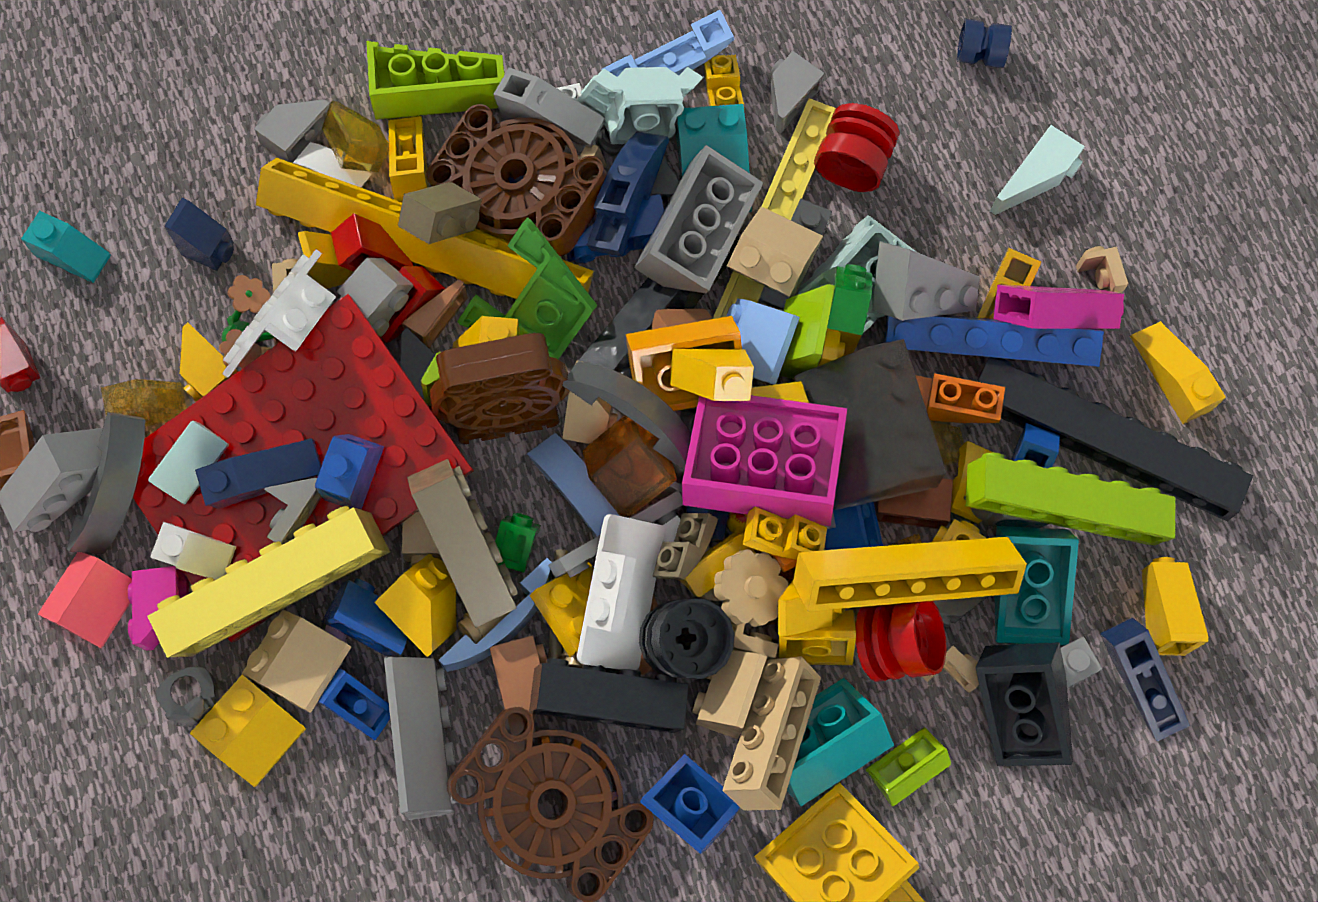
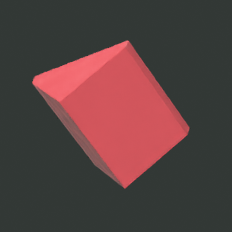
M77 552L38 615L102 649L130 604L128 586L132 583V578L99 558Z

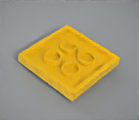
M840 782L754 856L756 862L792 902H882L919 869V863Z

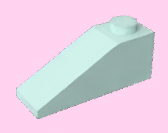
M1050 125L996 197L990 212L995 215L1048 191L1060 185L1066 175L1072 179L1083 163L1079 156L1085 146Z

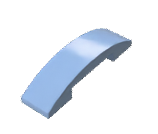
M718 10L692 23L693 31L635 60L630 54L604 67V69L617 77L625 68L667 67L677 75H680L687 67L694 70L710 60L734 41L735 38L721 10Z
M556 433L527 453L547 480H551L589 527L594 538L601 534L603 519L606 515L612 514L627 517L594 473Z
M546 558L520 582L522 591L527 597L516 606L517 609L512 610L477 644L465 634L439 659L441 666L449 672L473 665L491 655L490 647L510 642L536 613L538 608L529 595L536 588L551 581L553 573L548 565L552 562Z

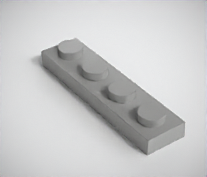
M677 491L634 515L631 519L650 523L656 521L657 524L663 525L677 516L675 509L683 505V498L680 492ZM600 535L550 563L548 566L555 578L565 572L571 578L589 568L586 560L597 554Z

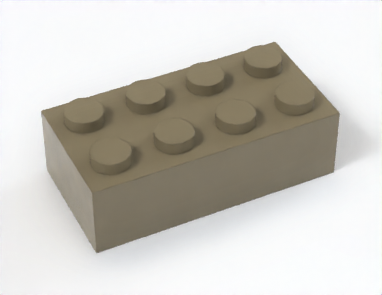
M446 459L407 477L412 497L475 628L517 609L512 596L517 595L518 591L506 564L498 566V563L503 562V559L491 532L489 531L484 534L482 532L488 527L476 500H467V497L471 496L472 493L460 466L452 468L449 460Z

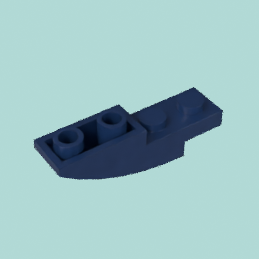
M636 131L621 149L606 175L593 207L598 214L587 242V246L591 251L623 256L642 199L649 200L670 140L668 136Z

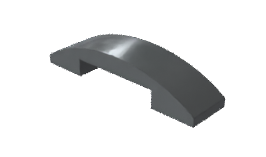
M580 361L575 364L568 374V380L563 382L565 388L591 406L600 397L655 435L658 440L653 446L654 450L683 469L685 467L692 433L681 418L662 399L640 383L612 369Z
M107 413L97 445L103 452L84 515H76L66 547L68 551L104 554L118 534L128 512L140 471L145 435V419L142 417Z

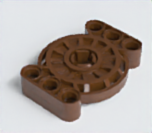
M483 104L473 105L464 113L426 171V178L432 187L452 182L482 199L479 221L475 229L494 237L511 241L526 218H529L559 256L569 253L574 248L596 214L593 207L607 175L601 160L597 157L585 156L580 159L571 139L554 124L537 118L521 117L498 123L490 108ZM566 146L571 150L572 154L564 152ZM525 175V177L517 183H510L508 180L509 176L513 179H516L520 176ZM597 175L596 178L588 181L590 177ZM579 203L577 207L569 209L572 205ZM561 231L558 236L551 238L554 233Z
M529 333L452 348L436 356L440 379L430 389L432 411L438 420L456 426L459 443L470 444L469 440L481 438V441L505 437V433L514 432L517 435L543 430L542 426H546L548 429L560 423L557 404L570 392V390L563 386V382L568 380V369L565 363L549 356L544 334Z
M522 707L505 709L496 717L451 774L447 781L448 794L454 801L460 804L470 805L477 802L476 814L480 831L490 850L504 864L521 874L538 879H562L567 877V889L572 896L583 902H595L605 894L651 832L654 823L652 812L639 803L627 802L623 804L624 794L619 775L610 758L596 744L579 734L565 730H539L533 732L534 720L528 710ZM512 713L520 715L524 722L522 732L516 736L509 734L505 728V721ZM548 736H561L572 740L569 745L550 743ZM538 737L537 745L532 746L533 738ZM488 744L495 745L500 752L498 763L491 767L484 765L480 757L482 749ZM581 744L590 749L599 760L595 761L590 755L580 750ZM604 769L607 770L611 778L614 791L610 790L609 781L603 772ZM464 775L471 776L476 783L474 793L467 798L460 797L456 791V783ZM557 789L560 791L563 801L561 808L563 813L560 816L556 815L552 818H545L539 812L538 799L545 790ZM489 798V807L484 808V800ZM635 809L641 815V824L636 830L629 831L625 825V817L627 813ZM490 816L492 826L498 836L495 840H493L488 831L485 817ZM614 841L618 846V855L613 861L605 862L601 855L602 847L605 843ZM506 846L511 852L520 857L519 865L509 860L500 849ZM532 863L551 866L552 872H538L529 868ZM568 864L567 869L563 870V865ZM587 872L592 873L595 879L593 889L586 894H581L577 887L579 877Z

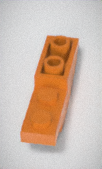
M862 365L855 402L888 409V414L909 418L955 423H999L1005 387L935 373L933 378H927Z

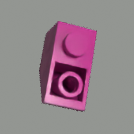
M175 566L132 571V583L128 586V599L132 605V619L128 622V634L133 645L147 651L154 650L160 643L147 616L159 610L157 604L175 595H179L182 598L189 594V580L182 570L177 569Z

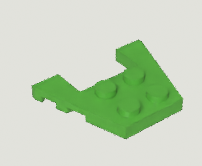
M526 218L507 247L537 268L536 272L506 315L478 295H475L457 323L469 328L481 316L518 319L520 335L529 333L544 334L549 356L559 359L594 311L597 304L532 220Z

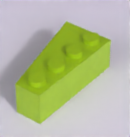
M366 41L369 96L375 120L462 112L477 104L486 105L490 109L498 108L493 94L505 75L502 55L459 51L457 55L446 54L439 48L428 47V51L409 50L408 45L394 44V48L379 47L378 42Z

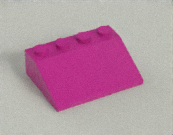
M751 395L750 401H713L699 396L682 481L683 505L740 514H748V511L756 506L785 519H789L796 514L820 525L831 526L847 408Z

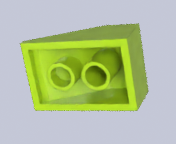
M827 284L786 299L784 309L781 311L800 318L779 376L804 380L816 372L823 352L835 285Z

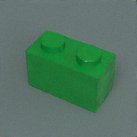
M848 264L845 268L837 266L833 284L835 289L827 325L828 329L863 335L872 296V273L866 272V268L853 264Z

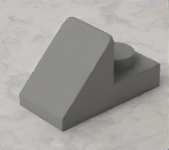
M317 478L265 488L267 492L288 505L285 510L280 509L271 520L269 527L272 530L267 536L274 542L280 541L283 545L295 538L293 533L303 527L322 498L315 489Z

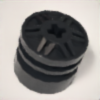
M694 598L671 600L657 605L646 615L640 627L639 646L644 660L652 670L659 674L677 678L703 679L716 674L727 664L733 651L734 631L729 617L721 607L708 600ZM683 635L684 642L676 643V636Z

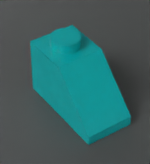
M40 210L21 238L34 256L92 283L95 282L111 256L107 250L70 224Z

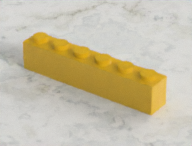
M1008 537L808 551L798 553L793 584L807 611L1018 594L1027 563Z

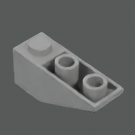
M508 68L493 94L502 118L508 120L520 117L537 118L550 122L563 130L571 141L588 147H592L606 121L605 117L541 78L512 68Z

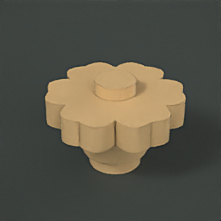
M749 549L739 551L724 560L725 570L715 574L716 585L714 587V595L719 600H723L721 609L737 625L749 623L751 626L756 627L775 620L778 617V599L788 587V581L784 577L778 576L781 569L778 561L772 559L768 553L754 554Z

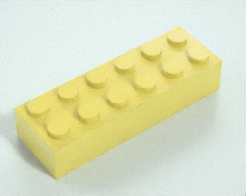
M349 506L340 507L327 515L329 521L317 527L314 523L306 525L293 533L295 538L283 545L280 541L274 542L259 551L261 556L248 563L246 559L235 562L225 568L226 575L216 580H213L212 577L203 579L191 586L192 593L182 598L179 595H175L158 603L157 607L159 610L147 617L166 657H192L390 553L372 514L354 507L351 509Z

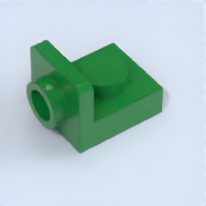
M513 513L512 516L507 515L501 520L495 543L503 562L498 563V565L505 563L507 568L520 572L527 570L535 538L541 528V525L533 523V517L522 513Z

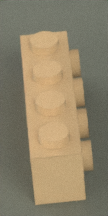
M802 656L770 659L765 662L722 790L743 811L781 810L821 680L818 673Z

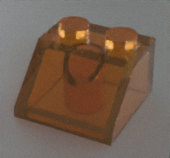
M626 415L615 422L582 451L589 479L620 516L630 518L673 484L677 478L672 461L653 449L658 438Z

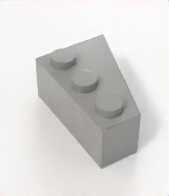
M880 241L872 311L902 321L976 311L980 276L913 250Z
M366 258L336 292L341 295L338 300L347 294L352 296L365 317L381 337L389 328L388 321L392 315L400 310L408 301L409 296L407 294L413 287V284L385 259Z
M103 428L41 436L0 490V504L13 532L24 530L38 532L47 528L55 519L91 492L103 453L97 447Z

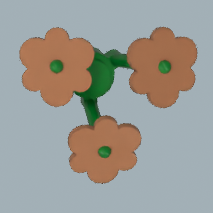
M238 275L233 281V286L228 289V296L234 299L233 307L235 311L227 318L229 326L222 332V342L219 345V350L224 354L223 359L245 328L250 325L248 322L240 321L242 313L248 310L258 313L262 305L271 297L268 290L262 288L263 283L258 278L250 280L247 276ZM269 332L262 333L238 366L243 369L261 356L262 349L257 343L274 339V345L281 341ZM223 361L224 365L227 367L229 364Z

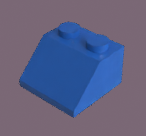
M358 578L354 582L350 580L343 582L321 622L385 656L401 655L408 637L374 603L379 598V596L374 594L376 588Z
M685 754L640 801L700 854L712 845L740 809L722 791L723 786Z

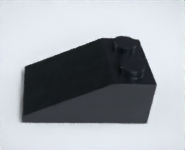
M1060 643L985 646L975 668L997 766L1072 765L1073 755L1067 680Z

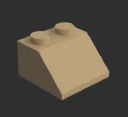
M760 207L742 233L727 267L791 298L795 296L824 236L766 208Z
M282 609L279 616L270 623L268 633L258 649L249 656L247 666L242 674L278 697L311 713L351 649V646L307 620Z
M733 650L724 667L716 674L705 677L711 680L706 693L699 691L692 713L699 715L696 725L738 739L743 730L767 656Z

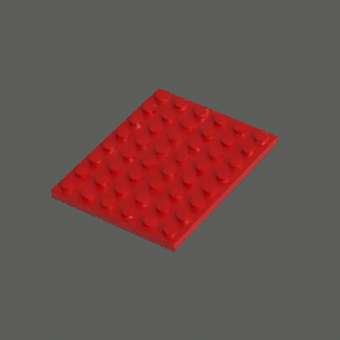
M347 294L327 308L296 352L283 342H279L144 438L142 460L133 499L158 535L163 522L236 546L231 565L243 559H246L248 563L261 556L259 551L262 548L274 543V541L267 537L272 530L269 527L270 522L280 509L285 510L288 505L272 494L266 493L218 509L205 506L200 485L187 503L183 504L148 481L149 477L191 421L201 423L229 444L217 462L312 438L315 441L322 465L332 438L345 434L384 446L361 509L372 514L382 536L419 511L412 497L407 477L446 459L449 460L452 468L460 466L465 477L474 472V469L440 421L434 416L431 408L352 296ZM321 498L303 527L312 523L317 527L329 521L327 515L342 506ZM183 571L191 585L207 578ZM274 614L228 637L231 643L236 642Z

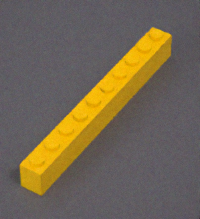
M277 157L261 167L256 206L268 209V212L273 215L287 216L298 220L303 226L318 227L329 231L331 234L334 229L353 213L380 224L412 262L423 265L431 272L454 276L457 280L459 279L464 282V284H476L487 288L489 292L498 296L506 295L517 299L537 270L534 265L507 247L510 242L508 240L500 239L475 229V231L428 244L398 226L402 202ZM563 260L589 293L594 271Z

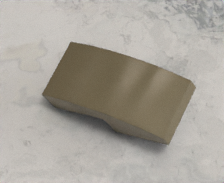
M682 513L674 542H662L652 576L657 579L684 580L705 553L718 519L709 513Z

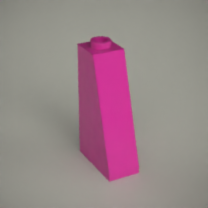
M997 284L993 319L1035 329H1120L1121 317L1124 313V294L1106 290Z

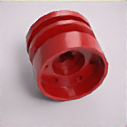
M856 103L840 105L834 110L831 122L827 127L826 137L822 139L815 156L814 165L816 170L829 182L852 191L871 192L879 188L888 165V159L891 158L900 135L898 125L888 115L873 107Z
M934 601L864 606L859 610L855 623V643L862 668L871 680L875 682L888 679L897 680L905 677V675L912 678L930 676L942 671L947 652L946 634L942 617Z

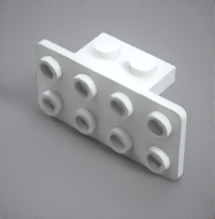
M316 249L310 258L304 254L300 257L288 276L283 279L271 298L266 301L256 314L254 320L245 328L223 359V361L229 364L222 373L224 376L230 377L265 330L296 352L336 298L334 294L307 275L322 253Z
M612 514L604 517L577 652V661L579 663L591 666L602 665L605 668L619 670H637L639 668L642 655L639 646L640 627L651 608L656 578L652 575L665 536V528L662 525Z

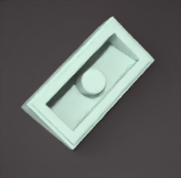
M191 421L149 477L148 481L181 503L186 504L199 487L195 469L216 463L229 444L201 423Z

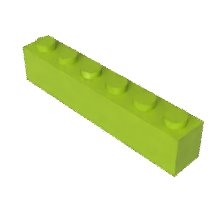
M985 453L981 458L967 464L965 505L967 507L1146 545H1157L1175 539L1176 497L1161 494V491L1157 488L1138 489L1130 487V483L1125 481L1106 482L1099 480V476L1094 474H1070L1068 469L1063 467L1043 468L1036 466L1037 463L1031 460L1012 461L1004 459L1005 456L1000 453Z

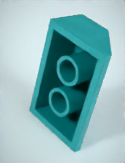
M842 678L815 696L787 788V792L800 806L814 799L894 746L882 714L845 678Z

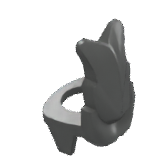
M198 666L187 667L173 673L159 685L156 691V699L166 712L165 716L168 720L174 721L176 726L192 727L198 724L217 703L216 691L218 690V685L214 676L206 668ZM185 676L193 677L200 684V696L181 706L172 698V686L179 678Z

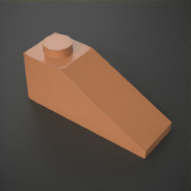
M533 635L490 647L505 709L522 707L529 711L534 668L541 663H546L547 659L543 644L535 646ZM512 713L507 719L511 735L516 736L522 732L524 722L520 715Z

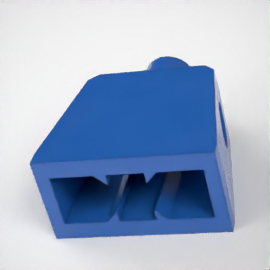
M350 434L334 436L316 480L315 489L325 501L342 507L349 506L350 509L354 507L361 510L384 446Z

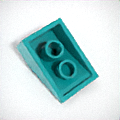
M743 104L684 108L675 121L681 178L692 159L706 145L750 173Z
M997 526L996 538L1008 537L1027 565L1018 594L994 595L995 641L997 643L1019 644L1059 642L1060 645L1064 646L1069 644L1079 539L1069 529Z

